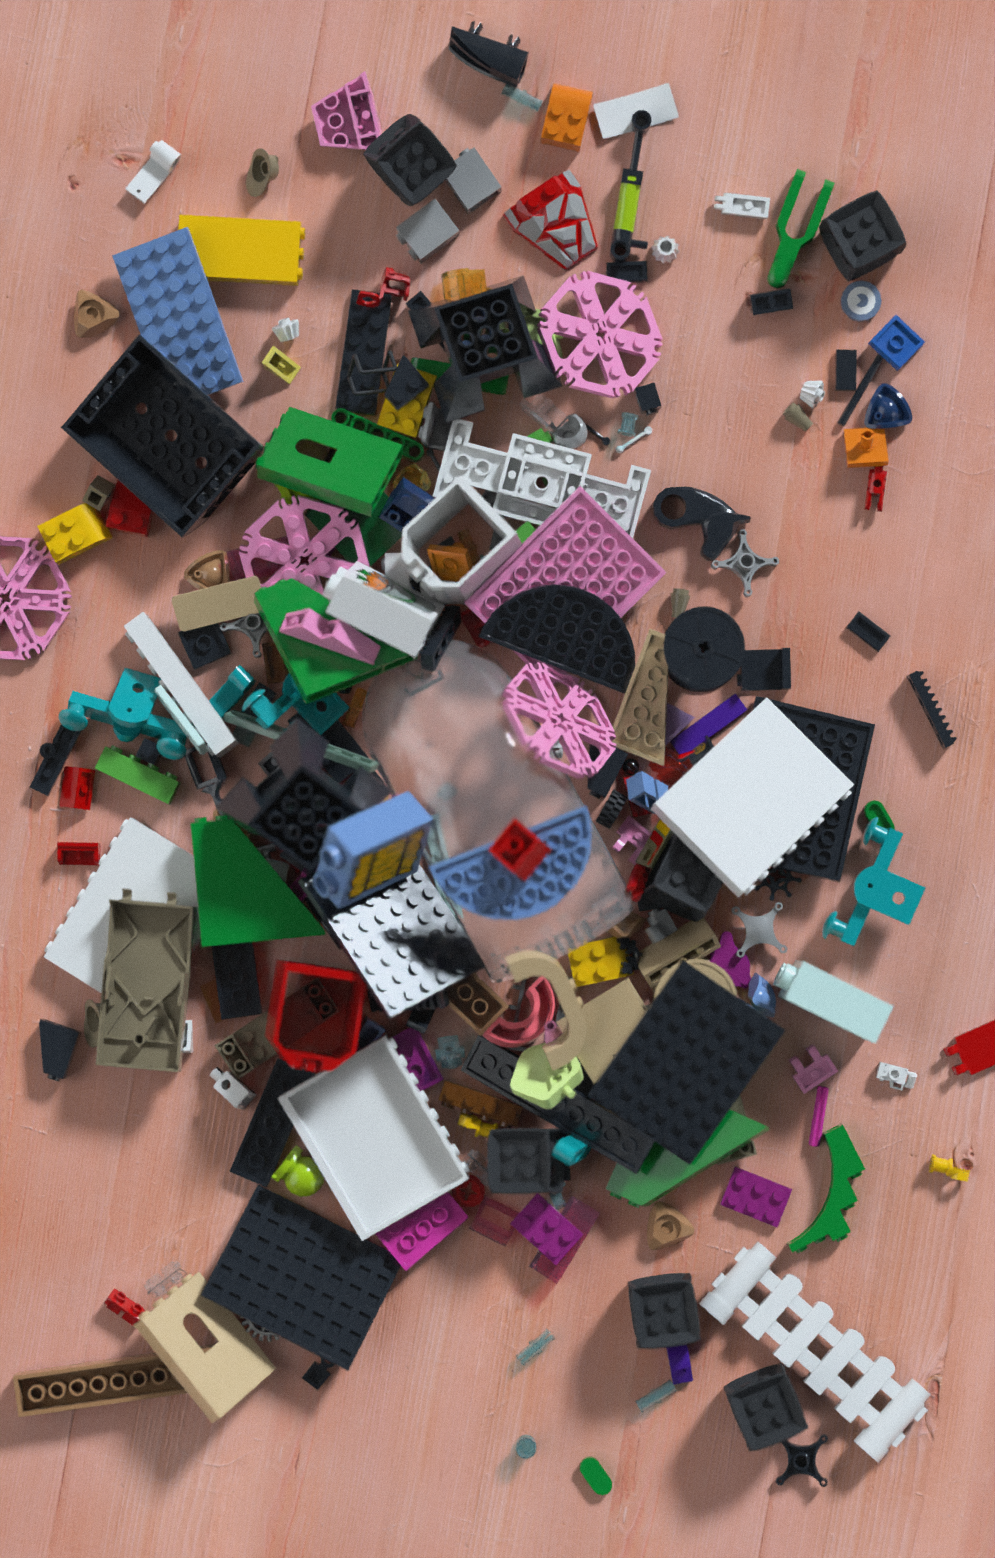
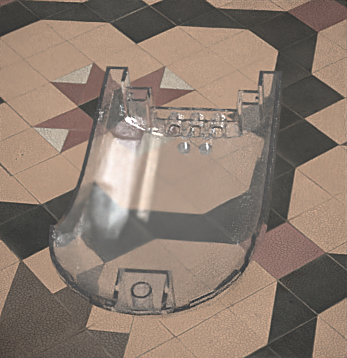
M452 640L434 672L425 671L421 667L419 652L418 659L375 676L367 690L362 709V730L365 744L371 759L379 763L377 770L385 785L392 790L390 795L394 798L409 791L433 818L423 851V856L429 866L495 841L514 818L528 828L584 806L568 774L539 763L541 757L535 760V752L533 750L526 752L528 744L524 748L522 747L502 704L506 697L502 696L503 690L513 679L508 670L489 652L461 640ZM516 714L524 733L529 737L533 736L541 726L539 722ZM551 747L549 757L561 762L555 750ZM591 817V850L585 870L575 887L558 904L550 909L524 919H490L464 909L443 891L476 954L480 956L481 961L485 965L484 968L492 983L514 979L505 957L517 952L530 950L543 952L556 960L603 934L623 920L636 907L637 904L631 899V892L625 890L626 883Z

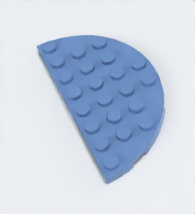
M585 805L528 827L530 831L552 850L526 881L515 875L488 851L495 841L433 864L429 868L441 889L455 903L474 914L496 920H518L538 915L558 904L575 887L585 870L591 850V822L587 807Z

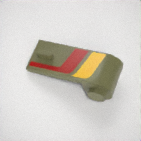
M659 819L635 862L637 864L653 869L669 839L675 834L661 819Z

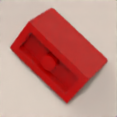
M64 767L60 807L90 810L95 770L80 767Z

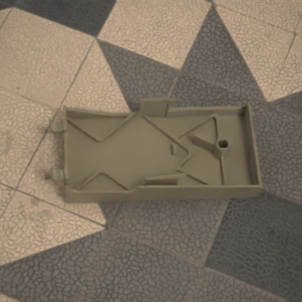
M122 888V899H109L108 942L103 966L96 1065L181 1072L196 907L176 905L177 893L167 892V903L132 900V889Z

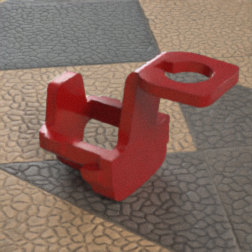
M385 267L380 282L379 295L373 292L360 291L356 304L366 307H378L384 294L403 297V301H407L410 291L409 276L396 273L393 268ZM389 281L405 283L404 290L392 288ZM371 297L375 301L366 302L362 298Z

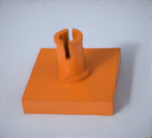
M884 428L844 429L843 437L847 468L888 466L889 460Z
M455 542L452 547L429 545L427 552L432 572L440 580L459 582L472 570L469 551L463 544Z

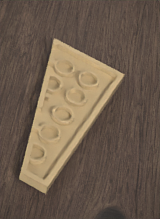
M649 629L613 725L616 738L612 742L616 743L615 747L664 766L668 665L663 650L665 634Z

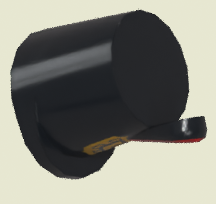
M708 735L704 736L705 741L689 752L678 755V761L684 762L690 759L693 766H695L714 748Z

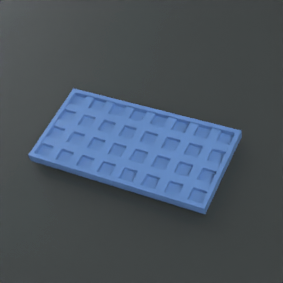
M188 227L112 255L140 335L207 395L244 382Z

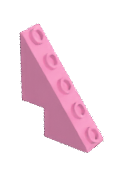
M310 608L286 613L279 630L281 633L372 665L380 649L379 645L348 623L340 619L327 621Z

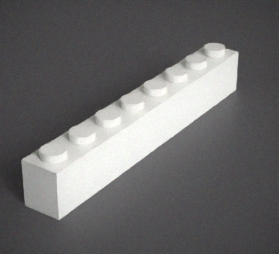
M142 612L124 625L127 630L125 633L126 637L131 643L135 642L139 648L136 651L142 659L147 658L150 662L147 666L154 675L158 674L162 680L159 683L164 690H170L173 695L171 699L178 707H182L184 716L190 723L194 724L195 730L207 742L208 752L212 756L215 754L221 758L236 747L239 742L149 616Z

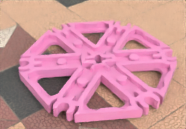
M591 271L582 272L580 274V281L577 279L576 274H573L567 278L539 313V316L543 317L546 322L540 321L537 324L539 327L537 331L553 373L560 368L556 377L558 378L562 374L566 375L565 385L573 380L569 388L612 399L620 396L619 389H622L624 395H627L637 387L660 359L658 357L661 356V353L656 352L654 347L660 348L663 343H661L662 337L648 299L645 297L640 301L644 295L643 292L638 296L634 295L635 285L627 289L631 282ZM596 283L613 286L620 291V296L605 313L595 291ZM568 291L573 292L582 318L560 313L557 310V303ZM635 309H640L644 313L650 332L648 335L620 329V327ZM598 330L600 333H604L602 339L600 336L597 337L596 333H598ZM552 334L581 342L566 359H562L558 356L552 340ZM618 351L645 358V364L635 376L630 377L626 374ZM595 356H597L607 383L606 385L588 382L582 378V372Z
M295 495L292 496V504H287L285 498H282V507L278 499L244 532L247 534H243L242 539L248 540L249 545L241 544L239 548L241 549L239 554L246 578L254 576L251 566L253 558H261L283 565L264 584H260L261 588H268L280 580L292 578L323 594L324 590L320 576L331 578L332 574L337 573L340 566L349 570L355 564L326 555L346 536L354 540L358 555L357 561L370 567L359 523L351 528L355 524L356 519L354 518L352 521L347 522L345 517L348 515V511H344L341 516L339 515L344 508L298 495L299 503H297ZM307 508L327 513L331 517V521L311 540L303 511ZM274 516H280L284 522L289 544L260 536L259 531ZM309 554H311L308 559V564L304 562L303 564L299 565L301 561V555L303 557H306Z
M0 537V546H17L23 549V554L8 576L0 563V626L5 620L17 643V648L14 651H0V659L25 660L23 652H25L28 659H31V649H35L38 654H41L38 645L40 644L43 651H45L70 614V612H64L62 609H71L70 605H64L63 603L64 599L72 598L71 595L63 594V592H71L50 551L46 554L48 548L44 546L41 551H37L36 547L39 544L37 540L30 547L31 542L34 540L33 538ZM48 565L58 583V587L55 590L26 589L40 566ZM10 592L9 598L11 601H6L2 604L3 598H1V595H7ZM24 610L52 611L55 613L56 619L47 633L39 637L35 634Z
M537 662L534 665L532 663L526 664L507 685L502 696L506 697L502 702L504 705L503 709L522 747L524 748L528 744L526 752L533 750L535 752L534 759L536 760L541 757L539 763L577 779H583L586 775L588 778L593 777L616 749L614 748L616 743L612 742L616 738V735H614L615 731L596 694L594 693L590 696L593 690L586 691L583 688L585 682L582 681L578 684L580 679L542 662ZM550 679L567 686L568 693L562 701ZM523 680H526L531 684L538 699L523 694L516 688ZM584 706L591 709L598 725L577 716ZM516 714L542 723V725L533 736L529 737L524 733ZM557 740H559L570 762V766L549 757V750ZM582 741L592 744L599 749L600 754L594 762L591 761Z

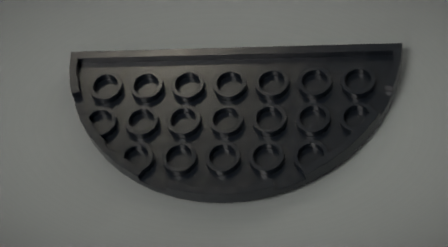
M561 584L541 585L513 595L495 609L478 635L480 638L624 694L636 665L634 645L630 633L620 616L603 599L575 586Z

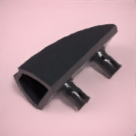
M472 21L468 31L452 26L448 48L460 61L488 77L515 88L518 87L523 78L529 54L528 51L518 48L521 42L519 37L512 43L513 35H509L507 43L504 44L481 36L480 32L483 29L481 23L474 29L475 21Z

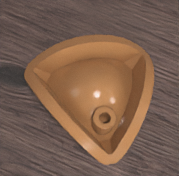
M86 290L77 292L74 309L76 336L87 338L98 335L109 329L118 320L119 311L109 302Z
M217 550L199 557L185 570V579L199 590L228 583L230 569L227 553L223 550Z
M620 910L606 915L598 923L606 932L616 938H630L641 929L646 919L637 913Z
M661 1201L653 1205L647 1224V1243L651 1250L670 1247L694 1234V1227L690 1221L677 1209Z

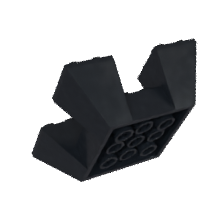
M524 275L485 287V292L456 301L444 299L408 310L420 348L443 342L451 366L433 386L446 423L485 411L481 383L515 373L523 399L562 387L560 377H556L558 372L553 373L543 345L531 339L524 317L535 314L536 309ZM482 316L484 319L476 320L475 317ZM501 329H508V330H510V332H508V333H503V332H501L500 330H501ZM486 334L489 335L490 338L483 339L481 336ZM467 340L471 344L463 345L461 342ZM490 353H494L497 356L495 358H490L487 355Z
M296 717L270 746V750L283 770V774L265 793L242 777L220 801L216 809L247 832L265 837L282 850L280 853L282 858L308 876L318 869L321 849L324 847L328 828L382 803L392 790L361 766L343 785H340L324 773L320 767L329 741Z

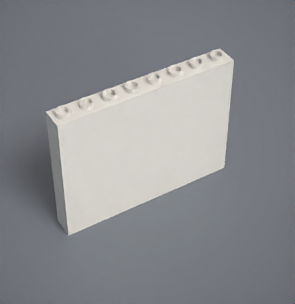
M766 698L652 806L651 810L739 898L743 893L748 895L755 888L753 883L757 879L761 882L769 874L767 869L770 866L775 868L783 860L781 856L785 852L789 855L797 847L794 843L798 839L803 841L811 833L808 829L812 826L816 828L824 820L822 816L826 812L830 815L838 807L836 802L839 799L844 801L852 793L849 789L854 784Z
M131 817L122 823L120 827L121 833L118 838L114 837L109 845L110 851L107 855L104 854L98 863L100 867L97 872H93L87 881L89 882L87 888L80 891L77 896L79 901L75 907L72 906L66 914V922L64 925L60 924L55 932L56 938L53 942L50 941L44 950L46 952L44 958L100 993L102 992L103 966L108 942L109 899H122V888L132 889V900L167 903V892L177 893L176 905L196 907L192 954L201 941L193 855Z
M387 1034L356 1051V1054L333 1071L324 1070L323 1073L320 1072L278 1098L362 1241L468 1180V1173L471 1172L467 1163L460 1161L458 1157L460 1152L455 1143L451 1145L447 1137L450 1135L444 1125L442 1127L439 1125L437 1112L434 1108H429L426 1103L429 1101L424 1090L419 1091L416 1085L419 1083L413 1072L409 1074L406 1068L408 1065L403 1055H398L395 1050L398 1047L393 1037L388 1038Z

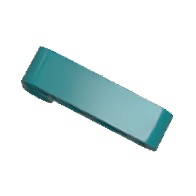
M239 665L228 676L226 683L214 694L209 702L223 719L224 714L237 704L257 680Z
M569 1135L559 1140L552 1152V1156L571 1166L585 1159L591 1147Z

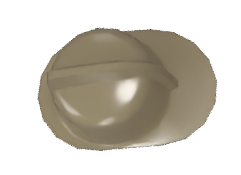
M262 148L255 150L246 178L247 191L254 197L260 196L264 192L267 183L275 180L279 173V158L275 155H269Z
M88 999L85 1003L84 1035L89 1046L96 1047L101 1003H95L93 1000Z

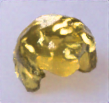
M415 463L404 468L392 483L394 489L404 477L425 492L431 487V481L427 472Z

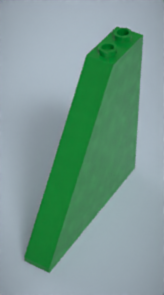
M292 578L288 580L283 579L273 586L258 589L254 593V603L305 704L418 659V654L414 657L354 626L352 627L380 646L373 665L281 633L279 630L286 613L310 608L327 621L338 619L326 612L331 600Z
M226 815L215 816V820L207 821V817L194 818V822H190L202 947L326 935L324 928L233 820L228 819Z
M730 1109L691 1165L654 1142L637 1174L616 1163L605 1189L611 1191L610 1195L621 1200L622 1197L628 1199V1204L639 1208L640 1205L647 1207L763 1135L770 1127Z

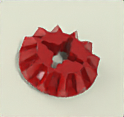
M469 1175L468 1180L452 1188L454 1200L457 1204L466 1208L478 1205L485 1194L482 1181L474 1175ZM471 1182V1189L477 1192V1194H470L466 1200L465 1192L460 1188H467Z

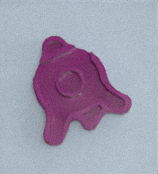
M725 931L721 934L719 942L721 947L709 953L711 955L709 960L721 967L730 976L735 987L747 988L751 981L749 959L746 954L743 957L736 956V951L739 948L735 946L732 934L729 931Z

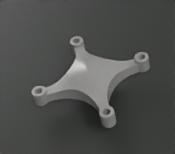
M741 529L738 532L740 543L736 554L724 561L714 560L711 563V568L713 570L726 568L734 572L743 582V596L748 598L752 595L751 579L754 573L767 565L777 566L779 559L777 557L763 558L755 554L748 546L746 540L747 531Z
M260 613L249 614L235 622L222 623L220 625V629L223 632L237 630L247 635L253 644V656L255 658L261 657L260 641L268 629Z
M775 903L774 908L762 916H749L743 913L739 907L735 906L732 908V913L742 920L746 930L744 944L736 951L737 957H743L747 949L760 943L773 945L780 953L787 952V947L777 940L773 930L774 918L777 912L783 908L782 903Z

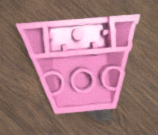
M364 71L351 82L344 84L345 86L334 93H330L311 106L320 146L366 150L382 134L373 93Z

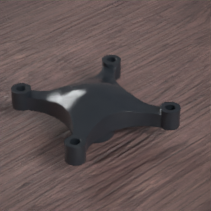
M822 1434L816 1442L809 1445H797L788 1440L781 1442L788 1454V1465L785 1472L777 1477V1485H783L784 1481L790 1476L805 1474L815 1478L821 1487L827 1486V1478L823 1477L817 1469L816 1454L820 1446L827 1442L828 1436Z

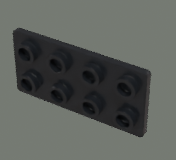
M317 702L316 708L318 711L324 712L326 705L323 702ZM298 712L288 719V723L291 724L297 717L312 728ZM338 719L321 734L323 738L329 741L330 745L369 758ZM327 758L323 759L321 765L338 783L356 770Z

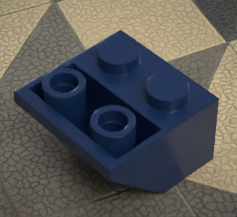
M403 477L391 492L379 518L403 533V528L435 498Z

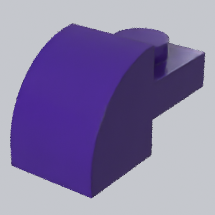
M687 1344L666 1347L673 1385L693 1381Z

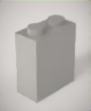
M475 147L471 150L467 148L459 154V158L454 160L457 164L456 169L445 180L468 214L502 192V187Z
M433 199L396 227L397 239L402 245L406 243L410 249L408 253L414 261L418 259L420 263H423L460 235L459 229L436 199Z

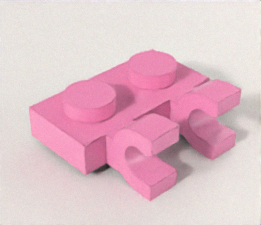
M628 816L616 831L620 838L612 848L619 852L627 841L637 849L628 861L635 865V861L650 837L651 832Z
M813 1044L807 1047L806 1050L814 1062L805 1068L798 1057L794 1056L789 1059V1062L797 1072L792 1077L804 1094L838 1072L827 1054L821 1056Z

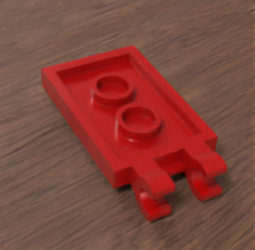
M995 1019L953 1037L956 1043L943 1048L945 1055L948 1057L957 1052L962 1063L951 1067L956 1076L967 1070L970 1075L994 1066Z

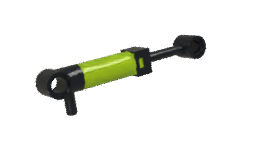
M645 110L636 111L631 119V129L635 133L630 168H623L610 247V257L614 262H625L629 258L631 247L647 249L648 247L647 241L632 239L643 171L637 170L643 134L649 131L652 122L650 114ZM642 118L647 124L645 126H638L636 120ZM617 247H622L626 253L619 256L614 250Z

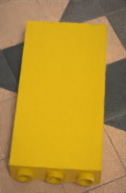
M179 214L178 230L185 227L189 228L208 281L298 286L299 280H302L303 268H300V260H304V248H301V240H305V228H302L300 221Z

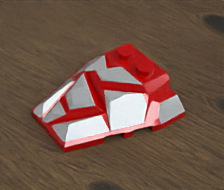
M570 170L558 176H553L520 198L515 205L503 214V217L514 233L526 239L531 246L543 252L547 258L564 271L598 249L582 188Z

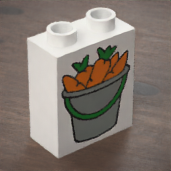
M358 561L349 570L340 566L337 573L332 574L322 594L323 597L331 600L326 610L327 613L414 657L417 656L423 645L426 644L425 641L431 635V631H433L445 606Z

